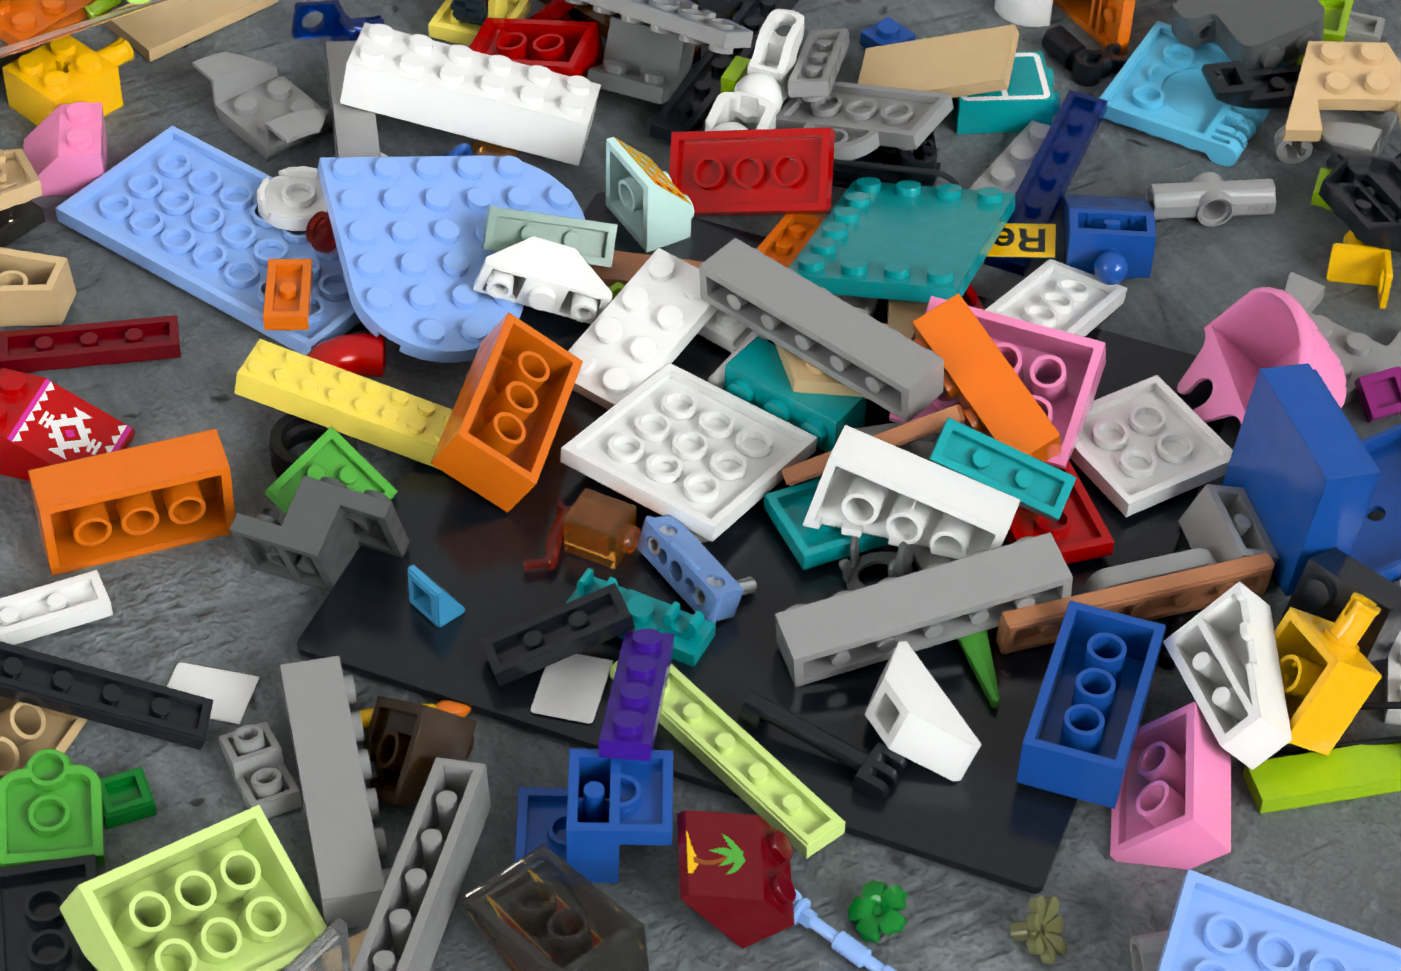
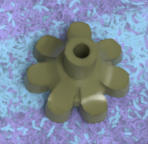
M1043 895L1030 898L1028 902L1030 915H1027V920L1013 921L1011 923L1010 935L1014 942L1027 941L1029 953L1040 955L1043 964L1054 965L1056 955L1064 956L1067 950L1066 941L1057 935V933L1064 931V921L1061 915H1056L1060 907L1058 898L1056 896L1044 898Z

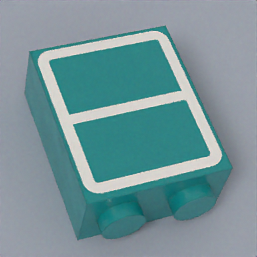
M1043 51L1015 53L1007 90L952 98L953 109L951 113L956 134L1020 133L1032 120L1052 127L1053 115H1059L1060 95L1058 91H1053V69L1046 66Z

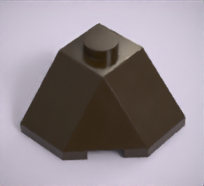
M378 696L364 741V749L368 750L370 761L375 762L377 778L374 777L371 780L370 787H375L377 799L403 807L419 799L436 757L465 761L468 758L474 745L473 733L476 721L426 705Z

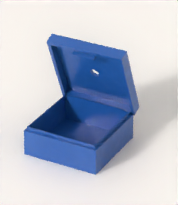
M1309 363L1259 369L1222 486L1244 488L1279 556L1272 574L1284 595L1290 596L1293 594L1310 558L1335 547L1389 581L1396 582L1400 580L1401 424L1360 440L1318 371L1312 369ZM1378 510L1385 513L1384 518L1378 521L1368 518L1369 513Z

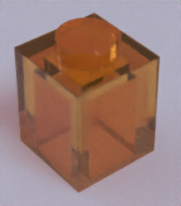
M585 488L564 518V551L616 569L625 554H632L637 546L640 528L636 527L635 505Z

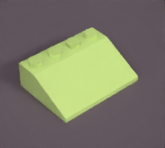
M260 805L78 885L59 907L83 954L98 971H280L331 946L335 942Z

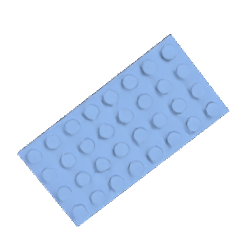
M173 125L55 208L57 221L300 354L307 355L319 343L339 335H344L361 322L349 298L331 222L305 231L278 229L265 222L258 213L257 189L262 180L269 175ZM268 259H312L313 280L309 330H264L263 311Z

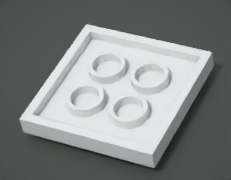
M1155 375L1094 400L1070 458L1108 499L1128 517L1224 476L1233 450L1158 375Z

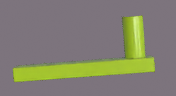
M1401 743L1387 745L1361 744L1332 749L1328 756L1317 752L1267 759L1253 770L1245 765L1243 778L1260 814L1401 791Z

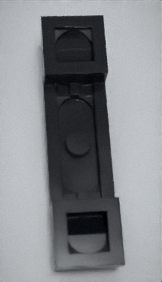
M1240 61L1203 64L1201 71L1215 99L1242 108L1272 109L1291 106L1302 65L1245 71Z

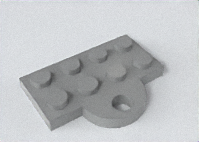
M835 81L830 95L825 96L820 101L804 102L800 97L792 98L776 115V129L830 127L835 131L834 159L851 161L873 152L879 146L897 147L903 151L916 150L953 109L951 94Z

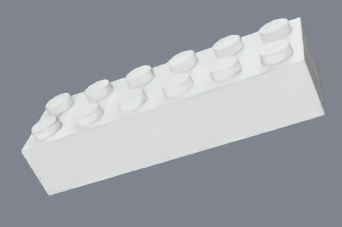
M365 23L347 60L340 104L579 166L591 129L601 84L591 82L582 76H567L552 72L544 66H529L514 62L502 55L491 56L472 51L464 45L441 43L432 40L426 35L403 33L393 30L384 24Z

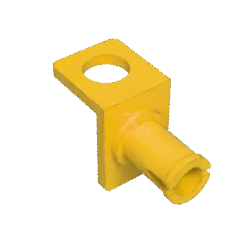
M1350 230L1345 234L1343 244L1335 243L1332 245L1326 278L1330 282L1377 286L1379 309H1386L1393 279L1391 250L1363 244Z

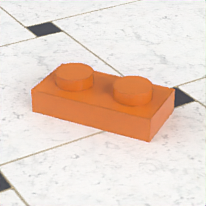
M268 259L263 311L264 330H309L313 280L312 259Z

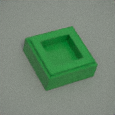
M142 766L100 778L103 795V819L107 829L157 815L156 804Z

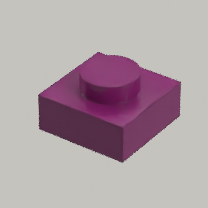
M1400 366L1361 376L1354 381L1368 423L1401 414Z

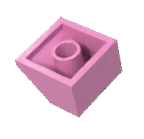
M102 102L61 104L24 139L23 151L40 179L43 194L40 197L74 195L107 172V134Z

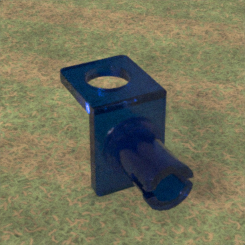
M338 0L298 2L294 6L291 34L295 39L330 36L332 41H357L365 23L384 24V20L381 19V15L350 18L346 15ZM314 11L322 13V20L317 26L307 28L302 25L303 18L308 13Z

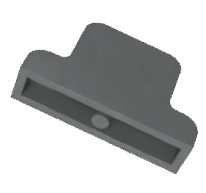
M1180 0L1171 4L1172 33L1181 44L1197 47L1209 42H1215L1231 61H1240L1245 71L1274 68L1279 64L1305 54L1308 41H1323L1324 8L1318 0Z

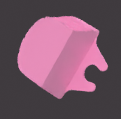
M1272 287L1252 289L1211 321L1209 325L1204 327V345L1177 386V391L1180 394L1187 395L1200 382L1210 380L1213 385L1211 396L1204 404L1193 411L1205 423L1234 416L1239 419L1241 424L1259 369L1309 363L1312 369L1318 371L1340 408L1344 405L1347 390L1345 387V373L1343 366L1340 365V359L1333 349L1329 347V343L1321 331L1318 330L1314 321L1292 295L1284 290Z

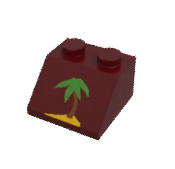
M684 810L677 814L680 899L742 949L795 925L793 902L796 899V892L791 881L790 867L793 850L789 839L782 831L774 829L759 815Z

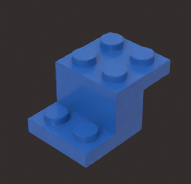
M570 748L568 788L519 787L514 882H534L525 868L527 867L541 882L619 883L620 845L672 846L673 750H653L651 761L599 757V749Z

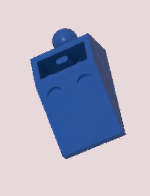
M1063 194L1064 256L1066 265L1096 275L1097 279L1106 285H1116L1124 279L1150 278L1156 229L1154 211L1146 199Z

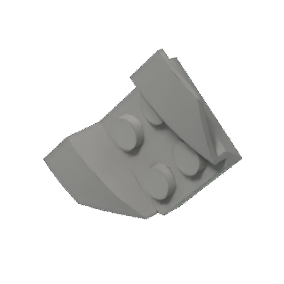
M230 52L213 54L192 62V66L211 81L213 104L219 120L265 159H269L332 128L330 109H324L287 78L279 76L277 66Z
M1319 110L1323 132L1319 142L1311 141L1312 146L1331 153H1340L1345 157H1378L1396 123L1398 113L1395 111Z

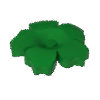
M875 880L862 886L863 898L855 897L848 908V920L852 923H857L856 930L861 934L863 940L866 943L873 942L876 944L882 932L887 936H891L894 932L902 933L907 920L897 911L906 908L905 899L908 894L899 885L887 887L884 882H876Z

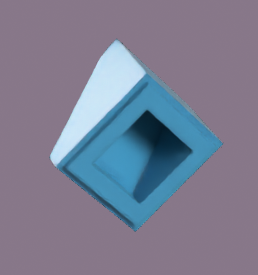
M414 564L408 567L409 602L436 626L442 627L465 612V607Z

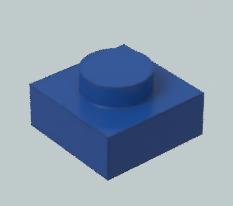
M887 17L861 31L860 45L870 48L913 41L916 34L890 17Z

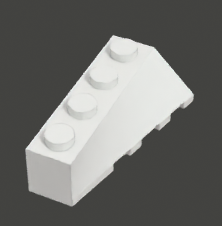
M845 425L829 456L802 526L819 529L821 524L841 528V534L860 538L862 533L888 538L889 545L899 547V544L903 541L907 544L930 547L932 554L962 559L979 550H992L1001 547L1021 500Z

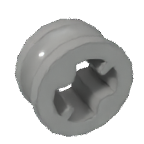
M1285 125L1279 128L1274 135L1277 157L1287 164H1297L1308 159L1313 150L1312 142L1300 141L1299 144L1294 142L1295 146H1292L1293 141H1283L1282 136Z

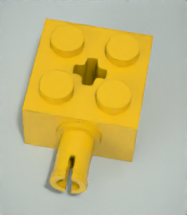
M71 35L52 40L2 67L9 107L37 126L61 104L102 102L103 114L106 116L123 106L118 67L134 59L133 49L126 39L123 41L122 37L115 39V41L97 51L90 49Z
M1356 592L1352 593L1349 602L1335 623L1290 607L1274 631L1292 735L1290 744L1328 756L1382 677L1359 651V646L1357 645L1376 615H1379L1381 609L1376 606L1377 604L1364 595Z

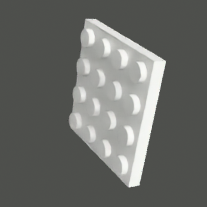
M668 363L561 447L560 462L662 516H673L682 522L688 530L713 542L761 500L764 494L769 493L784 479L781 469L803 462L816 451L818 437Z

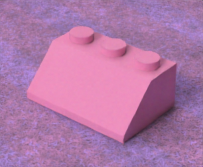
M1195 701L1139 727L1115 809L1112 808L1110 857L1117 862L1190 870L1231 852V754L1220 746Z

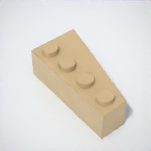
M0 247V327L62 325L77 293L68 259Z

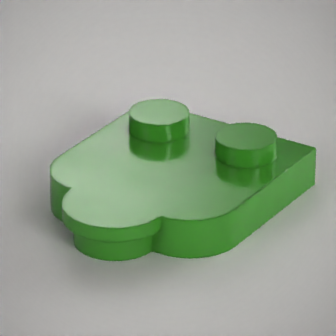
M43 749L32 755L25 764L24 769L11 771L0 780V868L95 854L97 865H105L103 795L100 779L92 769L82 765H74L67 755L58 750Z

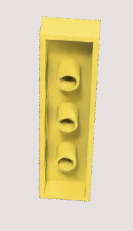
M259 339L238 370L234 394L326 428L332 426L337 432L432 467L435 466L430 464L453 410Z

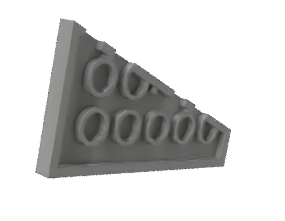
M565 0V2L575 5L592 4L593 11L601 14H622L621 20L627 23L650 24V30L656 33L680 34L679 40L686 43H708V50L715 53L733 54L734 48H751L753 31L731 20L716 18V13L710 10H698V5L689 0Z

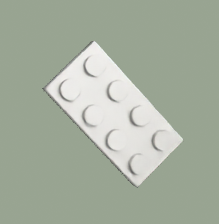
M658 248L568 350V352L583 361L572 390L609 410L666 364H672L718 310V308L701 299L699 269Z
M1049 259L985 310L1085 337L1124 303L1128 288L1118 284L1106 285L1100 282L1095 275Z

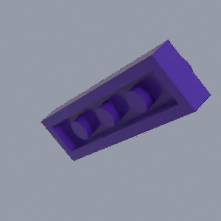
M654 629L630 630L624 634L599 738V757L651 761L674 652V634L660 633Z

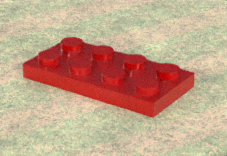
M830 127L671 132L669 176L678 190L690 198L694 207V217L831 214L835 131Z

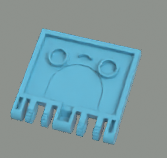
M1157 21L1098 99L1094 115L1108 119L1115 124H1122L1140 130L1150 136L1172 141L1188 149L1206 153L1211 162L1230 167L1236 163L1248 144L1247 140L1254 136L1269 114L1270 109L1242 108L1215 99L1201 69L1203 64L1231 62L1229 57L1215 42H1209L1197 47L1183 45L1173 35L1172 25ZM1282 63L1276 67H1286L1289 65L1287 63Z

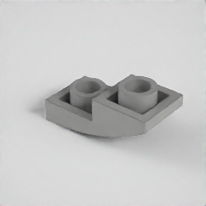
M266 721L255 725H245L233 732L218 736L225 760L247 810L260 805L268 819L303 807L300 790L284 764L281 746Z

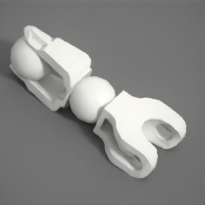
M775 9L768 15L760 29L752 59L748 64V75L744 76L735 85L734 92H723L717 96L705 121V131L749 130L748 128L756 130L776 129V115L780 112L784 100L792 99L789 98L788 80L797 62L798 50L804 36L805 18L802 14L787 9ZM783 25L792 27L787 36H780L775 30Z

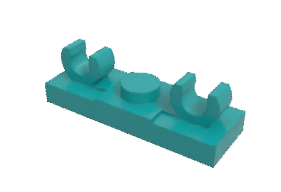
M949 417L944 422L928 459L933 463L1020 499V507L1053 522L1059 520L1077 478Z
M588 568L577 582L576 590L566 603L616 583L633 619L635 629L632 630L654 629L660 633L674 634L672 659L694 667L714 638L716 623L705 620L704 614L701 611L697 610L692 615L679 610L680 603L674 601L671 605L635 590L620 587L617 580L611 576L605 581L594 577L593 569ZM625 633L616 637L623 639Z

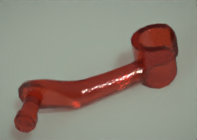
M582 495L577 496V505L566 506L562 504L561 498H557V517L547 536L545 545L546 558L525 559L523 561L524 570L530 571L535 568L547 567L548 572L553 571L558 561L561 542L566 529L578 527L584 521V497Z

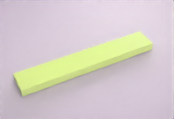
M618 661L610 665V678L613 680ZM671 664L659 723L760 817L774 829L782 831L789 839L791 845L806 859L844 834L846 822Z

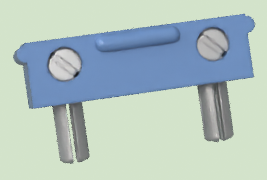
M664 515L655 518L646 516L637 542V549L695 612L698 610L704 614L705 620L716 623V621L734 617L742 595L756 591L757 583L755 579L753 580V577H746L735 580L701 544L708 540L688 530L682 522L673 516Z

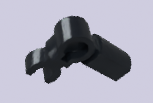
M1062 25L1048 29L1042 39L1044 50L1067 70L1072 69V80L1078 85L1085 87L1096 86L1099 84L1100 79L1109 76L1111 72L1118 73L1131 56V54L1119 56L1121 48L1119 43L1107 45L1105 51L1101 49L1095 51L1087 50L1085 45Z

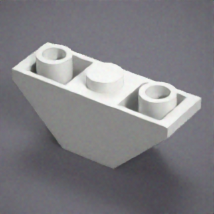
M534 236L487 256L473 287V291L592 324L610 304L613 295L575 248Z
M898 642L878 680L865 716L889 750L951 781H961L982 744L908 642Z

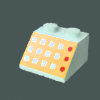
M615 137L606 139V206L646 253L690 238L691 219L694 217V207L690 198L678 190L672 183L668 173L662 171L650 157Z

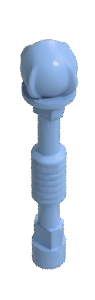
M795 889L796 899L793 902L794 926L800 923L807 929H813L832 943V949L859 968L864 966L870 971H897L892 966H886L871 955L872 951L851 937V935L845 931L838 932L817 917L818 913L810 908L811 900L803 898L801 893Z

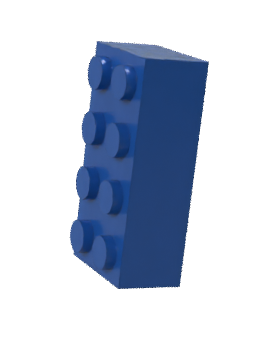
M1069 601L1022 743L1017 783L1113 809L1116 808L1158 666L1166 625Z

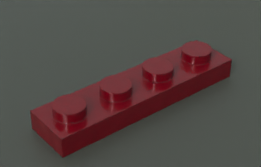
M177 315L0 332V370L5 368L28 373L181 357Z

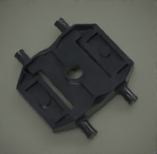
M1340 153L1330 155L1326 165L1332 172L1323 180L1318 195L1363 244L1401 252V153L1395 159L1377 156H1346L1343 158ZM1366 187H1372L1375 191L1374 195ZM1382 204L1388 205L1396 213L1395 217Z

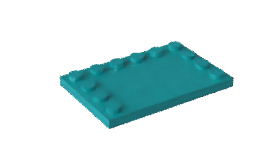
M874 177L859 178L851 183L831 210V214L827 215L789 268L817 286L827 289L834 295L929 303L931 296L948 300L959 293L962 297L1015 210V193H1004L1002 189L997 187L967 190L962 189L957 184H941L937 187L921 186V183L913 180L892 184L881 183L878 178Z

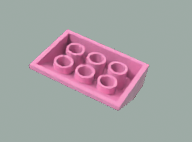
M931 296L925 313L947 300ZM968 306L1061 436L1062 452L1045 463L1066 469L1093 404L1106 364V343ZM942 393L911 421L961 404L956 397L949 400ZM890 412V421L901 424L908 423Z

